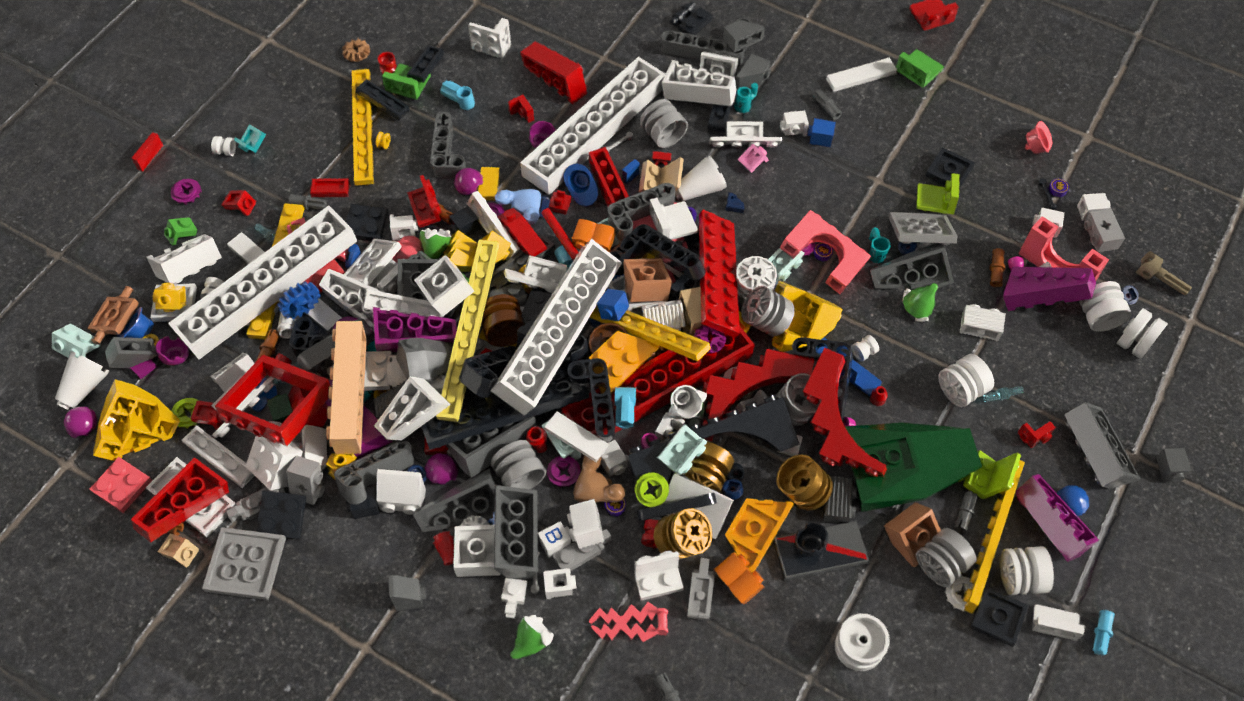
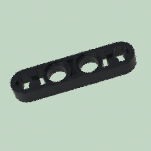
M715 492L664 503L659 506L639 509L636 512L638 520L642 521L673 514L684 509H695L717 503Z

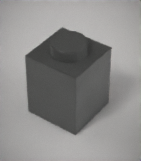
M1185 448L1163 449L1156 457L1162 480L1179 482L1184 480L1191 472Z

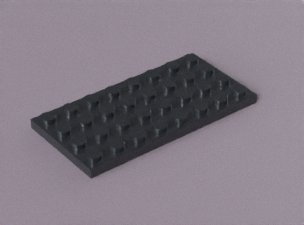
M563 361L535 408L526 415L521 414L493 392L490 397L485 398L476 395L466 387L458 422L438 420L434 416L423 424L422 428L429 450L495 428L522 421L535 415H540L547 411L590 398L589 392L585 384H574L570 381L568 376L569 364ZM577 369L572 372V375L580 376Z

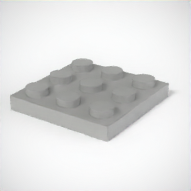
M890 212L889 220L898 241L902 243L920 242L922 244L940 243L942 245L957 243L958 236L946 214Z
M221 527L202 587L203 591L269 600L285 544V536Z

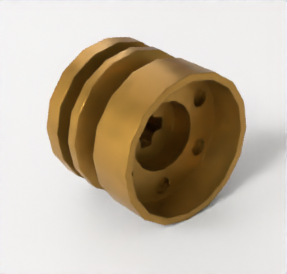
M707 442L704 445L706 447L704 452L699 457L695 456L691 461L692 467L688 472L681 475L720 493L726 481L725 477L728 476L733 466L734 459L722 447Z
M803 454L792 456L780 466L777 473L776 482L778 488L800 509L807 511L815 510L823 506L830 498L833 488L832 480L809 456Z
M693 508L667 515L660 519L655 527L654 540L656 547L660 553L665 551L678 552L679 559L703 553L708 549L712 541L711 524L702 512Z

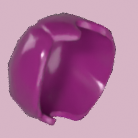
M546 121L534 123L529 132L531 145L537 148L556 129L551 123Z
M463 168L455 176L454 187L458 193L466 196L477 192V187L483 184V175L478 170Z
M166 336L160 339L155 346L159 360L166 365L182 364L190 353L189 348L180 338L172 340Z
M89 407L73 408L67 412L64 419L66 432L73 438L82 435L88 436L89 433L96 429L98 423L96 413Z
M438 453L429 458L425 465L427 478L432 483L445 485L448 481L457 478L459 467L450 455Z

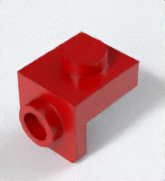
M1050 421L1034 431L1028 423H1025L1018 431V434L1024 443L1033 448L1040 442L1043 444L1048 442L1053 437L1051 434L1056 427Z

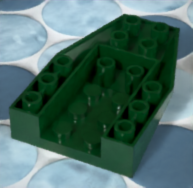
M903 422L845 426L856 444L868 455L885 464L887 468L884 477L880 475L874 477L866 473L865 468L860 466L857 468L852 467L861 512L925 500L982 468L970 428Z

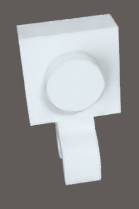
M505 578L501 599L502 602H507L505 608L506 618L515 619L517 604L524 605L527 581Z

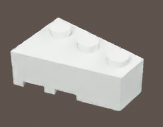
M205 234L183 242L181 247L173 251L168 248L164 250L165 254L155 258L152 255L146 257L156 277L167 283L174 284L181 282L188 275L198 273L205 266L215 264L216 260L222 258L213 238Z
M410 376L374 426L386 439L403 440L451 404L425 379Z

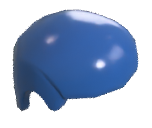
M1068 485L1056 492L1078 517L1089 508V497L1078 486Z

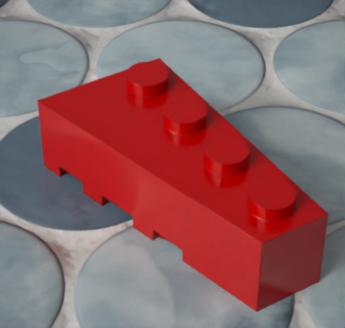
M536 41L520 52L523 65L538 78L542 76L548 86H555L558 89L557 93L561 96L566 95L572 105L587 94L583 68L579 63L571 61Z
M194 457L131 519L133 528L148 541L152 542L229 493L228 482Z

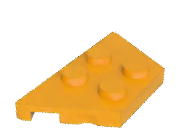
M617 331L589 359L599 358L606 362L610 393L612 394L615 391V387H619L659 349V345ZM597 366L593 369V372L600 374L604 369ZM599 386L600 392L603 394L606 388Z
M746 499L725 534L726 539L738 555L742 553L749 561L747 566L752 572L757 569L793 507V502Z

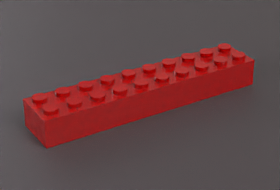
M740 327V334L736 338L725 334L726 342L724 347L718 352L706 353L699 361L668 350L642 364L619 386L636 388L634 422L670 403L671 393L678 386L689 385L697 388L704 384L705 381H709L710 375L718 376L738 365V362L751 358L753 356L754 343ZM711 333L707 336L709 343L714 338ZM599 388L595 390L596 393L601 394ZM614 391L611 394V401L615 433H617L618 431L622 430V428L616 426V406ZM589 393L590 398L569 404L561 409L562 415L597 436L591 393ZM601 406L597 410L599 414H606L609 411L605 406ZM605 421L602 423L603 432L606 435L608 434L607 422Z

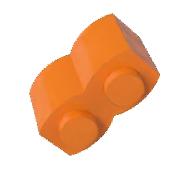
M579 219L572 236V243L575 248L581 250L592 239L610 253L616 236L615 228Z
M733 552L714 570L742 604H746L764 588L761 583L764 579L756 570L752 572L747 566L749 561L742 553L738 555Z

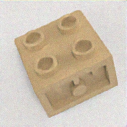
M680 157L663 168L658 167L649 160L643 162L639 192L663 183L673 184L675 189L678 190L681 185L684 159Z

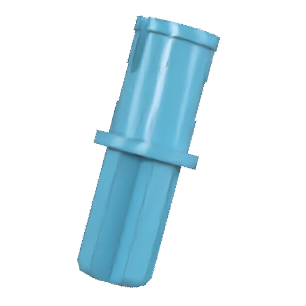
M1101 610L1099 612L1098 625L1094 629L1096 635L1093 651L1097 655L1107 654L1109 639L1113 636L1111 629L1115 614L1108 610Z

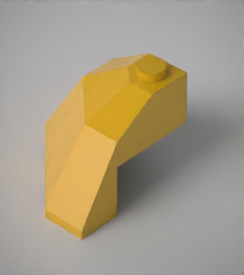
M458 230L451 236L450 243L443 256L446 255L457 266L459 271L471 272L478 242L476 243ZM491 231L481 239L497 241L499 243L495 263L500 260L504 261L509 255L510 251H508L511 243L494 231Z
M778 281L775 292L792 301L795 313L789 327L782 334L772 338V345L779 351L786 352L793 350L792 344L797 338L822 339L835 328L841 318L843 309L814 294ZM802 344V345H800L798 348L804 347V346H807V345H806V344Z
M114 380L100 415L93 456L115 461L118 457L123 458L122 455L129 452H138L148 448L154 442L171 439L180 419L156 396L136 385Z

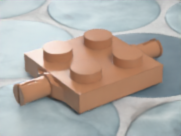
M125 286V289L119 296L106 298L88 327L92 333H96L92 339L93 343L100 345L105 335H120L125 329L127 322L139 305L136 299L129 298L133 292L131 287Z

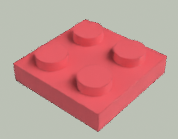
M118 457L89 490L124 513L152 482V479Z

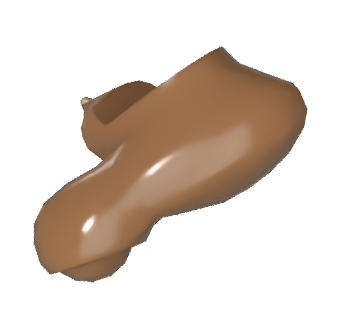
M585 456L581 473L574 487V500L585 502L594 499L595 502L616 503L625 497V488L621 484L612 485L611 479L596 472V469L600 466L601 457L597 462H594Z

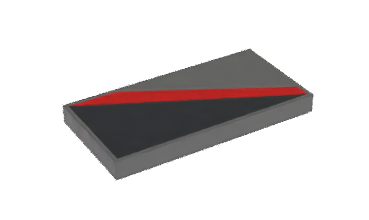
M857 521L825 527L828 532L827 548L821 555L807 557L797 550L795 546L796 533L775 537L773 541L784 579L789 580L868 564L869 558Z

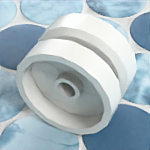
M1143 308L1123 331L1124 334L1117 344L1127 349L1134 341L1138 342L1133 348L1132 354L1142 359L1168 323L1158 318L1155 319L1150 327L1147 326V323L1152 318V313Z
M856 614L849 617L842 624L835 639V652L839 660L846 667L855 671L870 670L886 654L890 644L889 633L885 625L878 618L869 614Z

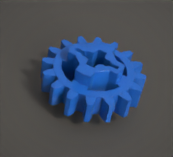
M305 281L302 285L297 283L295 288L290 287L287 292L283 293L285 296L279 298L280 303L277 305L280 312L287 319L290 317L295 319L296 316L302 317L303 313L308 314L311 309L315 308L314 304L318 303V298L321 297L320 291L312 282L307 284Z

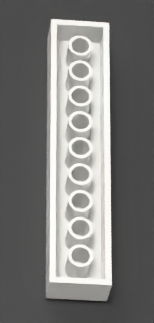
M637 57L520 162L522 177L550 195L564 182L565 170L570 165H582L589 159L590 151L597 150L603 146L663 90L662 81L665 73Z
M327 206L168 324L198 359H201L277 302L279 298L285 296L283 293L287 292L290 287L295 288L297 283L301 284L357 242L352 228L330 206Z
M592 239L581 248L491 389L494 394L523 415H526L535 408L622 262Z

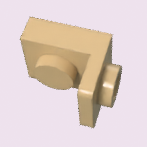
M170 533L158 550V553L177 561L184 567H188L198 553L199 548L187 539Z

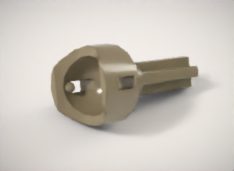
M1150 251L1146 253L1141 259V267L1136 271V274L1146 280L1155 276L1186 296L1192 287L1162 268L1163 259Z

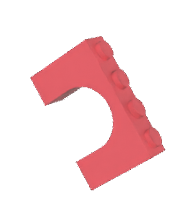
M811 210L784 239L780 249L794 259L811 243L821 242L831 246L838 256L839 263L825 283L839 294L844 291L871 257L863 248L857 246L850 238L844 236L834 226L828 224L820 215L815 214Z
M1042 216L1031 228L1019 255L1037 267L1049 262L1052 267L1092 268L1096 281L1109 259L1092 249L1080 264H1073L1063 260L1057 255L1052 246V239L1058 226Z

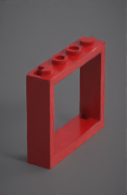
M262 355L215 405V408L219 414L218 417L226 424L231 423L241 430L252 432L257 437H265L274 444L277 442L288 446L329 399V387L331 385L329 380L324 377ZM266 375L310 391L281 426L236 409Z

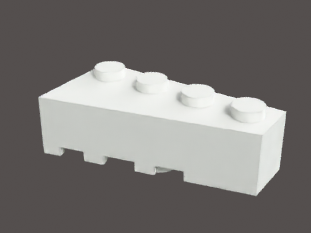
M672 60L662 81L665 99L732 106L736 97L735 77L717 72L711 74L706 69L700 68L697 70L689 64H684L683 66L675 60Z
M328 269L319 283L324 294L353 317L364 319L374 332L373 311L363 309L366 289L380 290Z

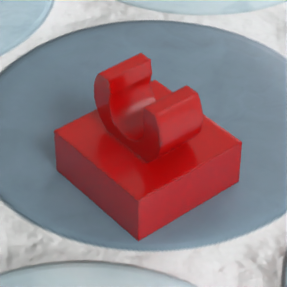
M653 151L652 159L656 161L655 165L658 166L659 163H663L666 166L668 163H671L672 154Z
M560 190L553 192L549 209L553 212L566 214L571 203V196L566 195L564 191Z

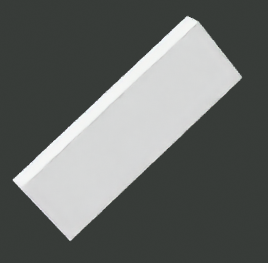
M556 412L545 426L547 432L594 462H597L608 448L607 442L559 412Z

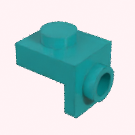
M249 124L241 140L235 137L234 141L239 143L238 147L246 152L251 150L256 153L266 134Z

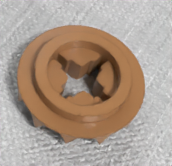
M351 40L350 43L346 42L345 46L342 47L343 56L353 62L364 60L370 53V47L365 40Z

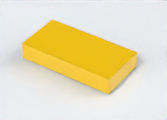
M481 167L483 184L479 185L478 192L485 200L496 201L495 195L498 191L500 169L496 167Z

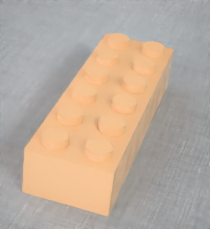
M337 321L336 329L332 331V339L335 342V348L331 349V360L334 361V367L330 368V379L333 380V387H329V399H332V405L328 406L327 410L330 426L326 428V438L329 439V445L333 447L335 454H361L367 338L362 321Z

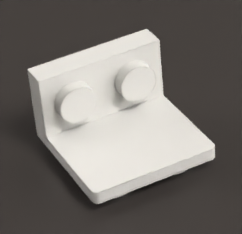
M501 18L494 29L469 23L471 48L478 52L503 59L511 45L508 20Z
M658 198L650 199V215L658 232L672 240L697 233V226L686 202L683 201L664 207L663 204L660 205Z
M665 551L660 556L652 558L651 556H644L635 562V580L641 601L683 591V584L678 570V552Z

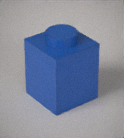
M814 118L813 126L809 125L807 136H811L810 144L831 147L836 122Z
M606 290L597 302L601 319L619 321L629 308L625 291Z

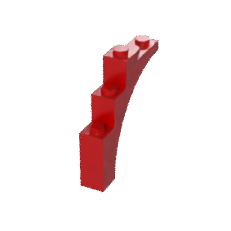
M824 348L803 390L808 402L815 405L820 403L811 424L815 428V432L824 436L828 434L819 453L823 459L822 462L832 467L835 464L841 467L845 459L846 464L854 468L858 466L865 468V472L871 476L877 477L880 475L884 477L887 470L886 465L868 455L856 444L847 432L838 408V386L845 364L844 355Z
M766 349L765 355L760 357L759 366L738 362L737 368L732 370L731 379L710 375L709 382H704L702 391L707 394L705 400L708 401L706 413L709 414L708 419L716 416L719 419L723 418L735 402L761 387L787 383L792 376L797 374L811 375L814 359ZM714 435L708 436L704 439L712 441Z

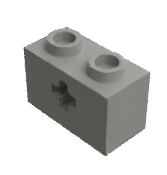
M1111 208L1090 211L1084 220V228L1088 231L1091 243L1095 246L1097 252L1119 249L1125 240Z
M296 455L286 470L289 492L291 494L306 495V503L314 505L317 499L321 498L324 493L323 473L321 472L320 462Z

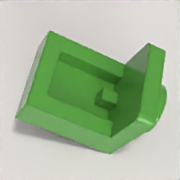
M190 217L168 219L167 226L164 229V235L171 245H176L178 237L196 236L197 228Z

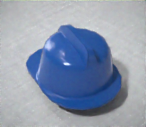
M581 164L570 165L565 170L564 182L573 199L581 206L592 205L598 197V187L592 172Z
M139 307L130 318L125 329L117 337L143 338L150 333L154 323L142 314L143 308Z

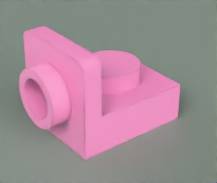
M754 144L738 159L751 173L763 161L767 163L769 160L766 157L767 152L761 146L757 148Z

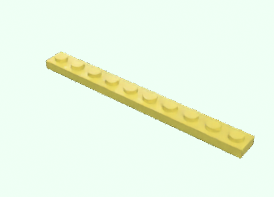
M479 240L469 279V284L474 292L464 299L441 394L451 405L436 415L438 420L458 422L466 390V386L460 382L459 376L465 359L474 356L499 249L497 241Z

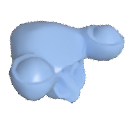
M501 190L495 195L496 203L500 205L511 204V208L517 210L529 225L535 224L538 221L541 204V194L538 190Z

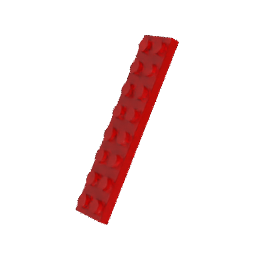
M702 210L699 213L700 260L705 267L706 273L700 279L701 324L736 338L740 334L734 223L716 216L714 213Z

